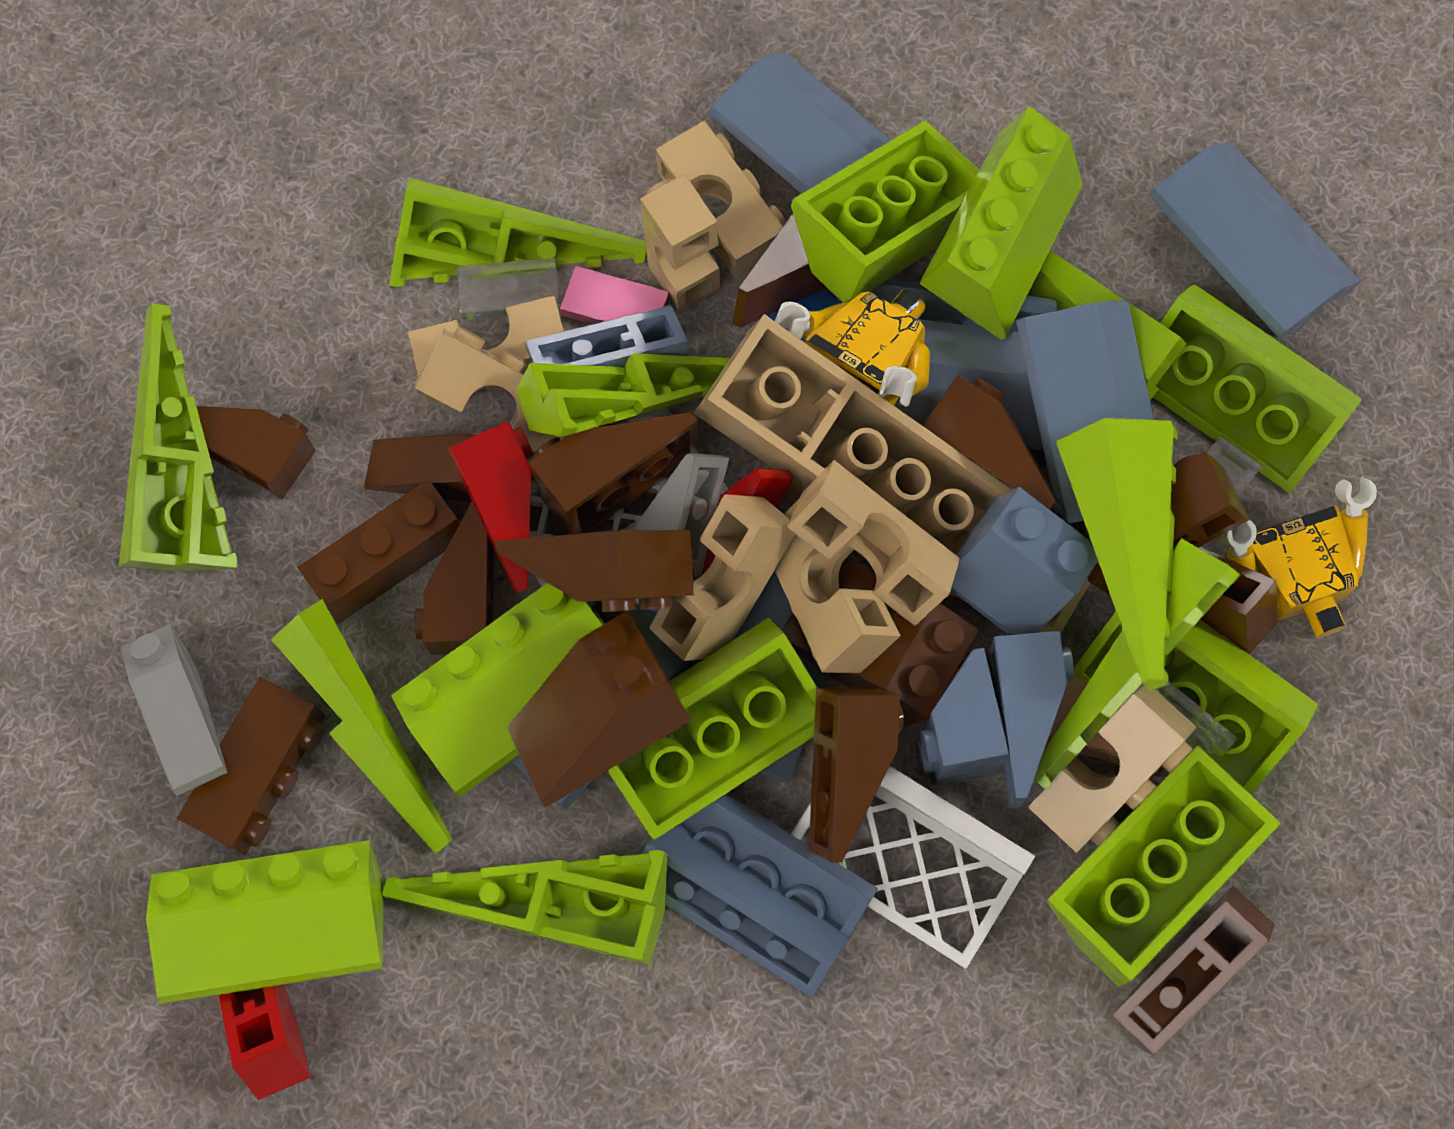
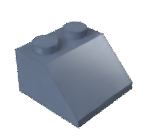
M1017 487L994 499L956 555L960 560L951 591L1008 635L1038 633L1078 593L1097 564L1098 559L1092 542L1021 487Z
M984 648L972 650L932 711L925 730L921 731V741L916 742L921 771L923 774L931 772L934 786L997 774L1009 755Z

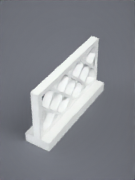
M889 766L875 795L886 802V804L873 807L870 805L866 813L874 846L847 852L843 862H839V864L847 869L845 859L876 852L883 884L875 885V887L878 888L877 891L885 890L888 905L873 896L868 907L967 969L1035 856ZM811 802L791 833L800 840L808 828H810ZM896 808L906 815L911 838L880 845L873 813ZM914 820L933 831V833L917 836ZM942 837L952 843L958 867L926 874L919 842ZM913 843L920 875L889 882L882 850ZM960 849L980 862L964 865ZM989 866L1007 878L996 898L973 903L965 871ZM960 873L967 905L935 912L928 880ZM922 881L930 913L907 918L896 911L891 888ZM990 906L978 925L975 909ZM969 911L974 934L964 951L960 952L942 940L937 918ZM931 919L935 935L916 924V922Z

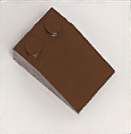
M692 412L588 429L568 435L562 440L558 437L553 438L540 446L534 454V459L529 462L538 496L568 535L589 533L672 475L686 454H699L698 419Z
M617 530L495 541L497 553L579 602L602 600V612L636 610L637 598H639V609L672 608V597L694 595L690 530Z
M845 558L839 570V589L874 591L876 574L873 570ZM885 603L900 637L861 673H826L847 687H878L899 694L900 705L904 715V725L928 720L979 629L941 603L916 626ZM792 612L782 631L795 652L819 667L812 656L811 648L801 626Z
M626 611L580 638L507 728L539 799L546 808L692 720L649 644L629 612Z

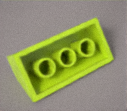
M1030 106L999 132L919 283L1000 340L1006 338L1083 186L1071 139L1066 132Z
M924 120L795 197L791 208L812 274L842 302H850L861 292H870L939 247L980 169Z
M1195 284L1177 297L1160 322L1179 335L1187 345L1157 383L1158 391L1153 398L1288 493L1292 492L1362 400L1356 394Z
M546 583L391 695L409 731L459 797L519 755L507 727L577 641L605 624L590 601L579 602Z
M1116 611L1073 668V678L1082 679L1088 683L1123 630ZM1201 619L1165 657L1164 669L1168 674V684L1155 689L1197 727L1185 742L1193 749L1198 745L1250 795L1305 732L1319 705ZM1142 683V684L1134 691V693H1135L1139 688H1141L1144 684Z
M769 617L670 680L692 721L608 770L653 841L814 737L817 686L784 632Z
M1197 745L1046 902L1078 948L1120 987L1131 982L1281 823Z
M370 840L151 874L146 923L156 994L160 1004L383 969V896H381L383 892V877Z

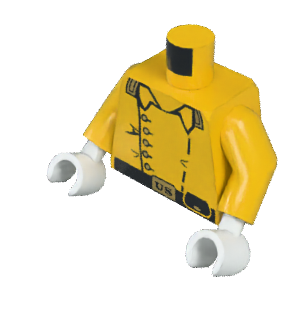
M903 289L891 303L886 302L871 292H861L850 302L845 301L818 311H808L805 307L795 302H784L781 304L775 318L776 323L788 329L790 333L800 340L801 337H807L805 339L807 345L892 405H895L898 398L901 397L900 404L909 406L911 397L928 386L931 353L924 344L925 326L921 321L917 320L926 307L923 300L915 292Z
M1364 477L1360 478V491L1353 498L1351 497L1352 485L1349 481L1343 479L1337 483L1335 487L1336 496L1340 501L1346 503V508L1341 512L1338 505L1257 532L1256 526L1249 520L1237 526V533L1234 537L1230 530L1216 538L1221 544L1230 547L1226 552L1227 559L1276 580L1278 620L1305 612L1316 638L1334 634L1346 627L1336 601L1346 598L1358 587L1359 579L1363 575L1368 536V512L1364 508L1369 507L1374 502L1377 494L1374 483Z

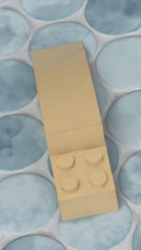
M765 314L748 331L694 412L695 415L771 468L789 469L793 480L784 498L793 504L797 500L799 501L804 490L835 460L955 555L958 554L994 499L1012 490ZM1088 579L1085 580L1078 593L1038 633L1060 631L1061 634L1090 584ZM950 591V595L962 600L955 593Z

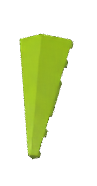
M409 177L389 286L401 287L405 285L408 279L433 277L434 283H443L450 280V275L481 273V277L484 279L557 272L559 265L586 262L587 268H598L603 266V261L626 258H634L635 264H640L645 261L647 253L646 243L644 240Z
M1051 250L1029 291L1031 296L1056 299V311L1096 302L1125 301V299ZM1128 302L1150 401L1158 391L1157 383L1187 344L1179 335Z
M152 303L146 310L119 566L159 571L233 570L237 568L236 553L231 552L224 526L227 519L224 508L219 507L211 477L214 470L194 395L190 396L183 371L185 361L182 350L177 349L170 323L172 312L170 306Z
M631 353L624 367L529 363L516 392L529 431L562 437L704 397L730 358Z
M1103 418L1057 440L1056 444L1141 682L1151 692L1168 684V674L1164 669L1165 639H1170V623L1166 618L1167 593L1172 592L1174 515L1170 509L1171 484L1176 483V469L1172 463L1173 441L1177 440L1178 433L1173 423L1168 420Z
M1182 538L1173 551L1172 592L1167 593L1166 618L1170 623V639H1165V657L1240 575L1226 563ZM1123 630L1042 754L1034 781L1045 790L1142 684Z
M323 599L295 616L271 640L342 720L329 733L332 738L436 854L453 839Z
M651 850L649 853L625 856L612 854L603 855L596 859L577 861H545L481 868L480 871L439 872L432 873V876L403 879L391 877L386 879L381 896L651 966L665 912L668 854L660 850Z

